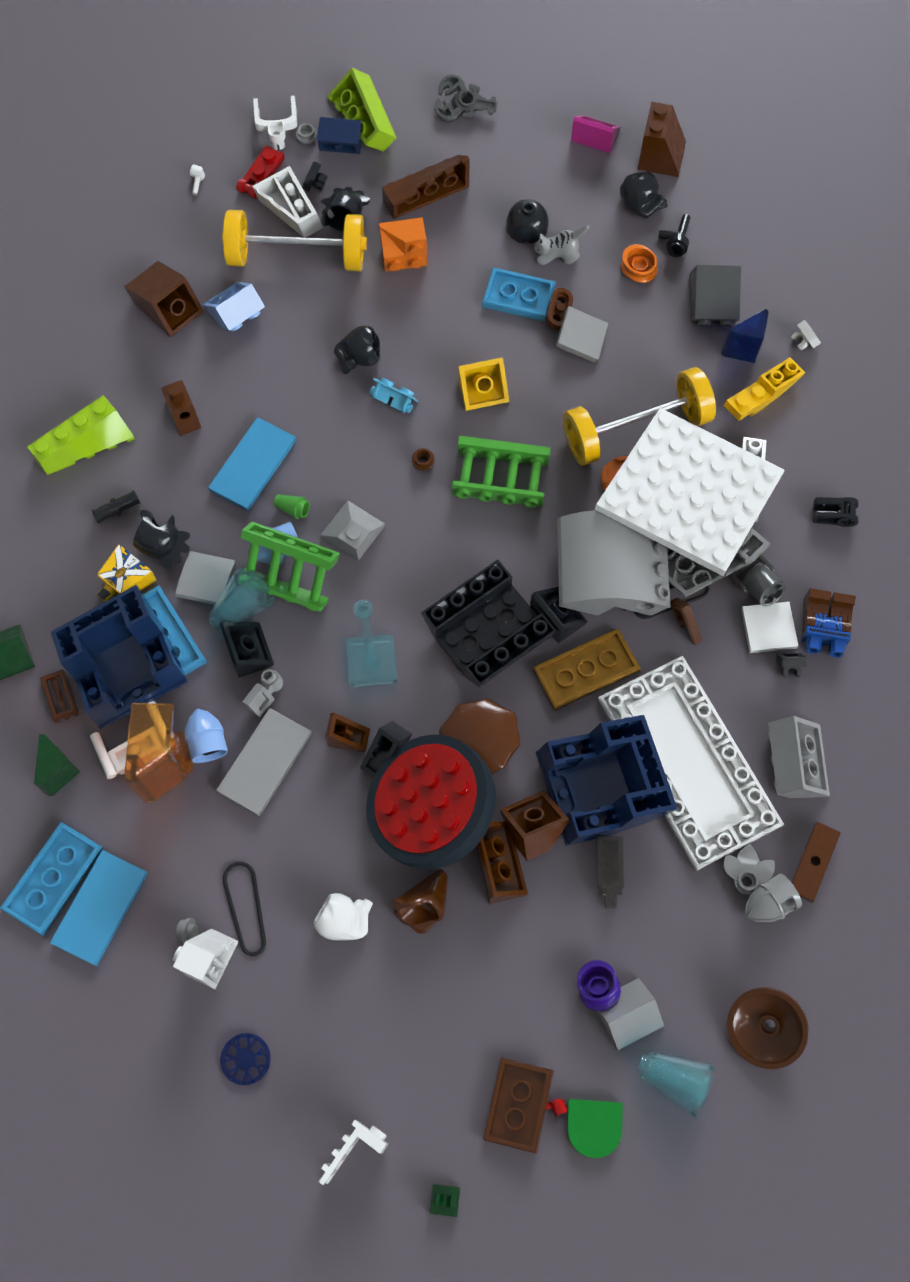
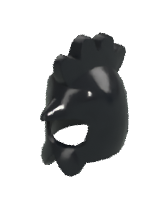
M345 187L344 189L335 188L330 197L321 200V203L327 206L321 212L322 225L330 226L338 231H344L346 215H361L363 206L370 203V197L364 196V193L360 190L353 191L352 187ZM329 209L333 212V218L328 216Z
M141 510L140 516L142 521L135 533L133 546L141 553L159 559L165 569L171 567L172 561L176 564L181 563L183 559L181 553H188L190 551L189 545L185 543L190 538V534L186 531H178L173 515H171L164 526H160L156 523L155 517L150 511Z

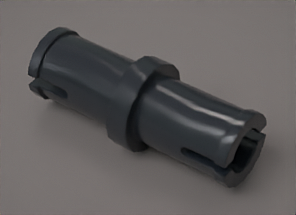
M133 490L117 499L112 498L109 503L91 511L97 523H101V521L116 514L118 516L122 515L123 511L140 504V500Z

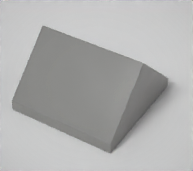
M639 978L621 987L619 1000L612 1008L602 1012L597 1011L617 1051L664 1027L655 998Z

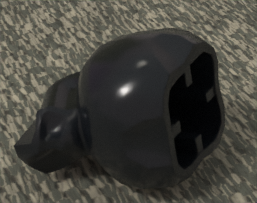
M651 172L630 174L620 186V195L624 203L642 218H649L657 210L668 207L666 198L658 194L659 184Z
M363 325L355 328L335 346L334 354L341 363L342 373L348 374L357 365L364 367L373 366L380 360V341L372 327Z

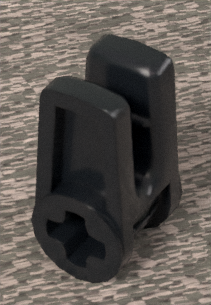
M816 497L814 499L813 508L820 511L814 513L813 523L839 525L842 527H853L858 524V516H856L858 500L856 498Z

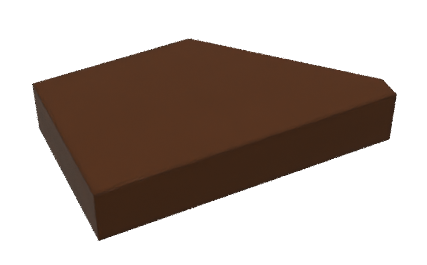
M678 597L670 601L678 624L681 628H687L691 642L695 645L701 642L702 638L690 604Z

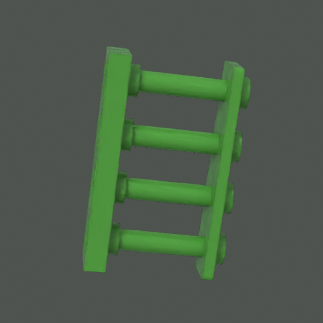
M459 436L458 455H463L464 459L460 481H452L451 494L463 499L471 497L479 498L485 502L494 500L508 505L516 503L524 504L530 508L542 507L544 493L538 492L541 466H548L551 447ZM474 457L486 458L483 484L469 483ZM496 460L509 462L506 487L492 486ZM519 463L532 465L528 490L515 489Z
M250 522L242 530L241 539L247 540L250 543L246 568L242 567L234 575L235 581L240 582L246 587L262 590L265 594L284 598L287 602L306 606L307 609L312 611H321L327 605L329 598L320 595L326 569L331 570L338 562L339 552L255 522ZM260 546L269 548L272 551L268 575L255 571ZM282 553L294 559L289 583L277 579ZM304 561L316 567L311 591L298 587Z

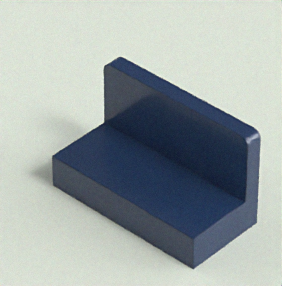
M320 117L317 134L319 151L360 154L361 121Z

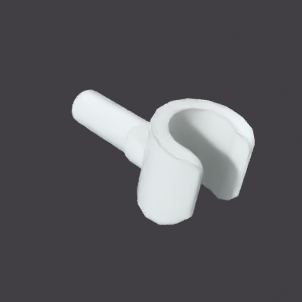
M194 164L190 169V176L195 178L192 194L196 196L199 183L205 178V173L202 167Z

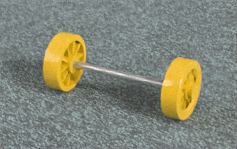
M227 210L224 216L222 243L225 262L228 266H245L248 242L343 246L345 270L362 271L364 250H367V237H365L364 218L362 215H346L343 239L248 235L247 217L243 210Z
M698 367L679 372L676 379L678 400L596 428L589 413L582 406L565 411L563 414L564 432L571 453L577 463L585 466L599 461L601 449L598 434L655 415L660 408L667 411L681 406L688 421L696 426L712 422L716 415V402L711 384L705 373Z

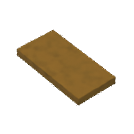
M619 628L533 667V672L554 711L641 670Z

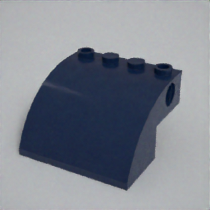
M137 585L51 631L60 663L76 681L85 712L100 730L188 682L169 638Z
M644 715L602 722L589 734L547 741L535 752L550 798L569 819L568 825L562 832L566 846L613 835L653 821L678 809Z

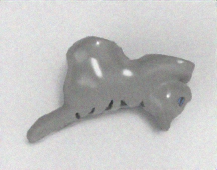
M585 225L575 231L564 230L550 238L540 234L539 240L534 244L535 251L540 254L537 258V263L545 265L558 257H561L565 264L574 263L580 257L578 238L586 234L589 226Z

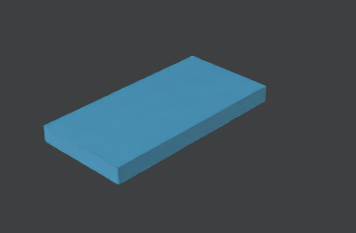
M257 417L208 487L209 491L249 511L297 441L296 437Z
M158 585L144 593L143 595L153 609L174 648L184 674L187 675L206 664V659L161 587Z
M60 822L0 909L44 936L104 848L63 822Z
M102 850L50 943L98 966L148 872Z

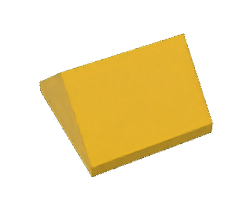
M502 357L458 366V385L466 411L510 402Z

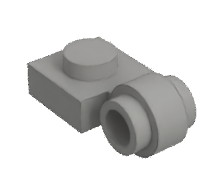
M265 670L261 675L262 685L257 683L242 701L259 718L275 700L271 694L279 691L283 686V678L276 670Z

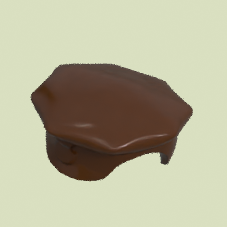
M488 698L458 704L439 730V735L453 737L472 747L486 762L491 774L503 769L520 746L516 714Z

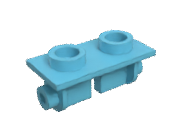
M383 377L381 381L373 379L378 383L376 387L373 386L370 390V394L374 399L388 404L392 397L393 401L390 406L402 411V413L411 412L413 408L412 400L418 402L417 399L412 397L414 394L412 391L404 387L398 390L393 387L395 383Z

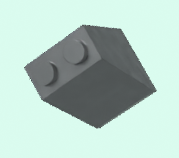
M696 265L689 274L691 321L697 322L698 326H711V323H720L722 327L733 326V323L740 320L741 266Z

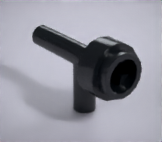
M688 214L682 216L678 231H659V239L668 240L666 248L673 257H681L688 250L689 240L685 236L691 218Z

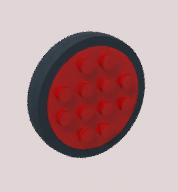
M426 735L414 738L399 746L391 758H386L373 777L366 804L369 829L379 847L394 860L404 865L419 869H437L451 865L469 854L487 832L495 810V783L486 762L466 743L446 735Z

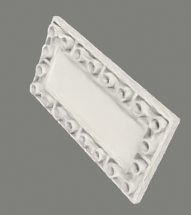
M683 656L598 697V701L610 721L639 715L645 716L678 808L664 816L695 871L708 866L784 825Z

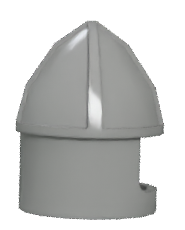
M780 873L765 883L759 884L752 892L746 904V918L756 922L770 923L784 920L785 915L802 907L799 893L791 881Z

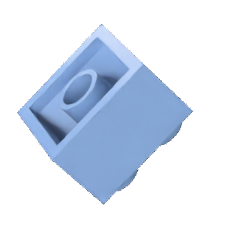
M238 281L203 304L205 310L219 326L228 331L239 329L243 325V321L248 318L253 319L260 314V310L265 307L251 283Z

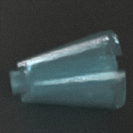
M241 567L234 573L209 613V622L213 628L221 630L220 623L222 621L242 622L273 604L274 596L270 597L268 593L271 588L255 571L250 570L246 572L244 571L245 567Z
M650 1052L648 1056L643 1055L638 1066V1070L642 1071L641 1078L695 1118L700 1113L695 1109H699L700 1104L704 1105L714 1076L709 1073L710 1071L715 1072L717 1068L712 1064Z

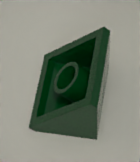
M19 624L0 631V680L34 668L35 665L21 625Z
M39 734L34 784L46 795L53 796L80 771L45 734Z

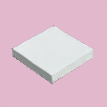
M790 602L774 603L770 606H742L741 612L749 654L798 648Z

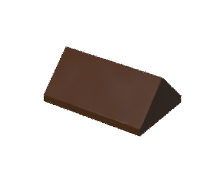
M491 821L487 832L476 846L489 904L528 895L517 848L504 821Z

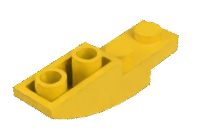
M788 358L760 375L757 382L727 399L723 406L738 421L748 415L752 417L804 376L805 371L791 358Z

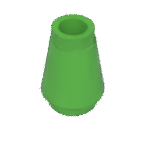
M278 494L274 499V507L296 519H304L309 513L310 502L305 497Z

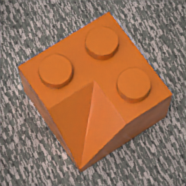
M423 217L379 223L381 252L385 272L427 266V238Z

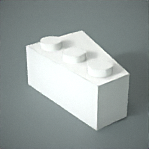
M290 166L252 186L259 201L302 237L306 238L323 228L314 207Z
M210 929L185 941L183 947H178L173 957L175 962L173 967L187 977L216 989L239 941L214 929Z

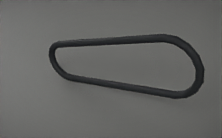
M235 862L226 868L223 874V884L241 949L246 955L257 956L265 949L266 937L256 875L249 864ZM235 866H245L252 874L262 937V946L256 952H249L244 946L227 884V874Z

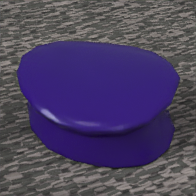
M592 960L586 963L578 972L577 987L579 997L587 1008L602 1012L609 1010L617 1003L621 987L616 972L610 964L601 960Z

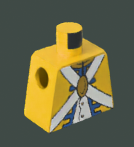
M119 544L98 572L97 576L104 587L96 595L100 600L106 602L135 585L142 592L153 584L156 578L152 570Z

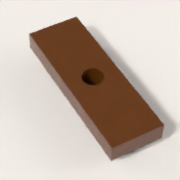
M816 822L791 882L798 891L799 896L810 902L815 900L841 832L819 822ZM814 859L817 862V866L812 865L810 860Z

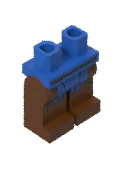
M813 588L808 590L804 597L803 634L801 642H805L807 653L817 654L821 651V645L829 646L828 655L830 657L841 658L846 645L851 640L852 612L856 596L834 592L831 597V591Z

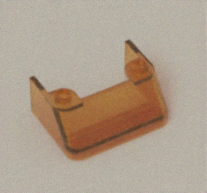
M131 704L125 779L127 784L143 802L157 801L188 777V773L193 771V762L190 758L188 745L185 742V732L172 731L174 704Z

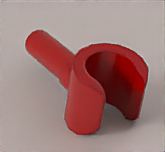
M559 1098L547 1102L546 1110L552 1109L554 1116L568 1111L563 1099Z

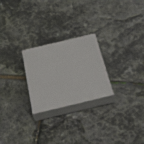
M568 306L556 347L596 363L600 356L608 323Z

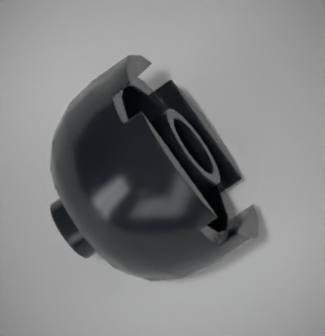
M523 199L516 202L508 212L506 220L507 233L519 243L524 241H531L530 244L536 243L539 240L540 234L543 236L547 234L549 225L547 210L536 200Z

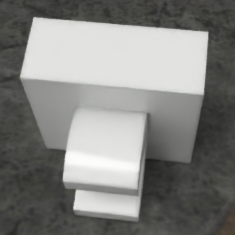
M805 320L797 325L801 331L795 332L791 336L794 341L803 338V341L797 345L800 350L805 349L809 343L813 348L821 344Z

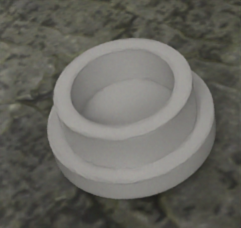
M309 123L301 124L296 132L297 140L303 144L314 142L317 138L316 129Z
M182 919L178 923L176 937L182 943L198 935L199 927L195 919Z

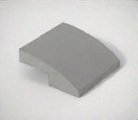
M190 551L177 585L176 597L222 606L229 591L228 583L236 568V561Z

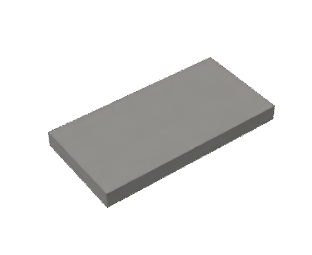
M269 708L217 788V793L260 817L312 732Z

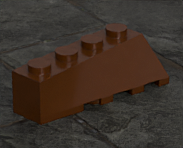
M456 155L446 158L442 162L427 166L423 170L383 186V202L393 218L396 219L468 188L469 157Z

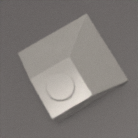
M347 500L320 536L359 561L385 527V523Z

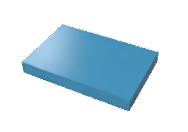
M493 267L482 301V307L545 322L549 300L554 292L556 282Z

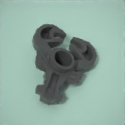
M454 74L447 75L441 80L439 85L440 96L446 88L448 90L445 92V96H449L458 90V93L451 100L454 109L446 100L443 101L445 107H442L440 105V98H437L435 111L442 121L453 122L462 112H464L462 115L464 117H474L475 111L487 110L489 115H493V112H496L498 104L496 97L492 96L489 100L479 95V86L470 83L469 90H467L463 79Z

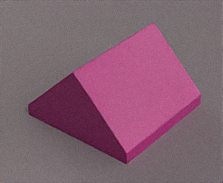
M577 115L573 119L571 141L610 153L621 127L588 116Z

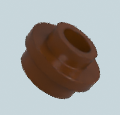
M426 448L418 449L412 456V464L417 470L426 471L434 465V455ZM426 459L427 462H420V460Z

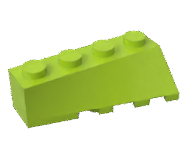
M351 68L327 95V98L345 116L344 119L361 121L360 139L365 145L384 152L396 139V135L370 75Z
M102 395L28 445L27 448L43 471L49 475L74 465L77 460L85 457L89 459L99 451L107 448L108 450L117 447L116 444L126 440L127 442L135 440V437L116 409Z

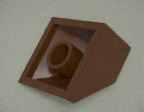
M544 790L500 809L514 845L526 861L550 851L569 823L568 817Z

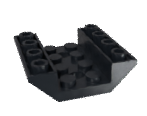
M496 560L421 612L437 643L464 677L478 687L484 685L557 633V630L544 614L537 615L512 585L513 577L499 560ZM510 612L513 614L514 619L509 622L503 621L501 614ZM465 639H473L476 642L475 647L470 649L464 647L462 643Z

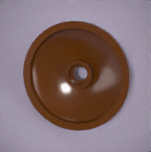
M770 987L751 989L739 996L728 1014L727 1031L729 1039L737 1053L752 1065L764 1069L783 1068L795 1062L806 1048L809 1038V1026L806 1015L798 1002L781 990ZM766 1020H773L775 1027H769Z

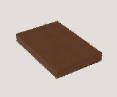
M501 1058L483 1140L537 1154L554 1070Z

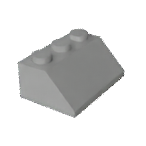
M796 716L769 722L768 739L771 743V763L774 767V787L777 795L787 798L830 796L820 724Z

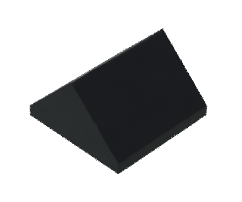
M559 587L536 591L531 595L530 607L537 615L543 613L554 626L557 633L552 636L558 643L588 622L579 611L559 606Z
M222 621L220 623L227 648L239 678L274 665L260 622Z

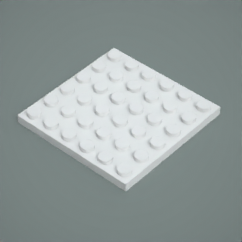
M660 408L597 502L595 510L724 576L785 470Z

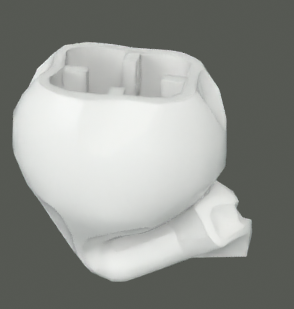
M330 894L314 920L315 929L322 937L330 940L345 941L363 938L368 933V914L373 903L366 898L364 900L357 899L353 903L350 897L343 894Z

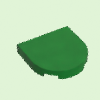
M568 1099L567 1134L572 1146L580 1154L589 1158H602L611 1154L617 1148L622 1136L623 1103Z

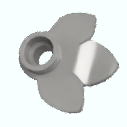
M748 844L740 850L737 858L731 855L725 856L724 870L734 880L735 888L740 893L751 895L759 884L765 883L772 878L775 870V861H759L755 849L751 844ZM743 878L750 880L751 885L749 887L743 885Z

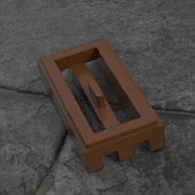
M63 669L40 677L55 723L60 722L63 718L66 720L71 715H79L66 673ZM57 677L61 678L70 706L69 710L66 708ZM49 680H52L61 713H57L48 684Z

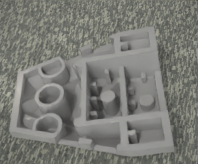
M752 528L724 576L668 548L669 583L687 597L754 562L770 546V543Z

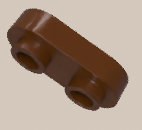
M557 288L550 297L545 321L554 330L561 329L565 311L568 306L572 307L573 296L569 290Z

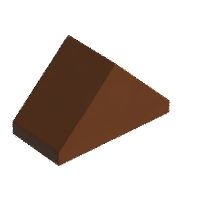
M333 712L330 713L325 737L330 747L365 752L370 728Z

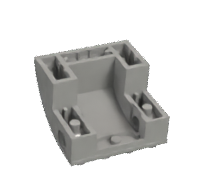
M596 510L573 513L557 519L560 607L597 616L614 607L646 615H654L666 608H670L668 548Z

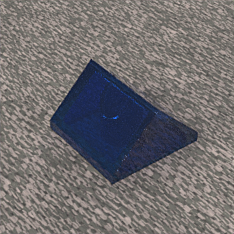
M765 309L730 328L721 354L727 358L755 363L764 340L769 311Z

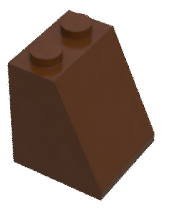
M651 101L637 170L679 177L686 144L684 134L673 105Z
M159 261L125 286L134 304L170 337L204 311L186 277Z

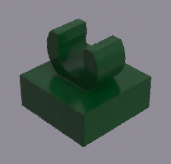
M433 1184L430 1214L457 1217L460 1187Z

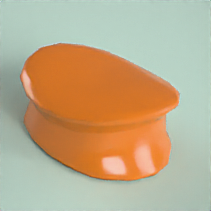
M639 244L630 245L625 248L621 264V270L624 275L639 283L652 281L656 277L658 270L656 255L649 248Z

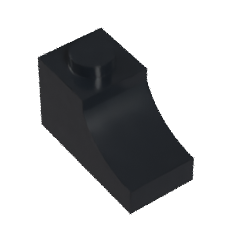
M394 721L380 727L360 769L374 777L384 760L391 758L399 746L408 742L412 733Z

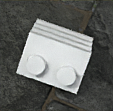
M354 1120L352 1125L356 1129L351 1136L347 1134L343 1136L342 1140L346 1143L341 1150L334 1149L331 1153L336 1158L331 1164L325 1163L321 1169L325 1173L319 1182L322 1185L330 1182L359 1138L381 1154L388 1146V1143L384 1141L387 1135L373 1125L368 1129L361 1122Z

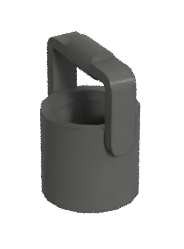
M762 555L754 562L731 573L732 581L744 593L749 592L762 606H770L776 603L786 590L784 582L775 574L776 569ZM748 572L742 583L738 577Z

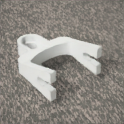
M291 96L292 115L282 120L260 119L258 99H253L256 130L268 132L272 148L278 150L277 145H279V149L282 150L285 147V131L297 127L295 96Z

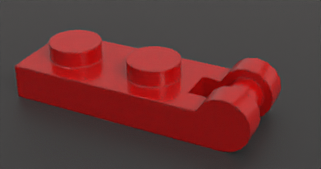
M265 146L243 179L237 182L236 190L241 193H249L250 197L257 199L258 197L252 186L275 174L285 159L284 153Z

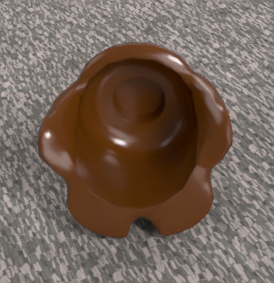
M443 869L437 870L391 902V906L395 909L394 914L398 920L405 925H409L419 934L426 933L437 921H441L444 917L448 875Z

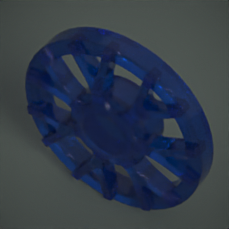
M250 1033L239 1034L231 1038L225 1044L220 1057V1064L224 1075L231 1082L238 1085H251L260 1081L267 1073L271 1062V1054L266 1042L259 1036ZM247 1038V1048H240L239 1039ZM258 1041L262 1047L255 1053L251 1047ZM231 1045L238 1050L235 1057L227 1053ZM257 1056H266L265 1065L256 1064ZM234 1060L236 1067L228 1071L225 1063ZM253 1067L259 1073L254 1079H252L248 1071ZM238 1069L245 1071L242 1081L235 1079Z

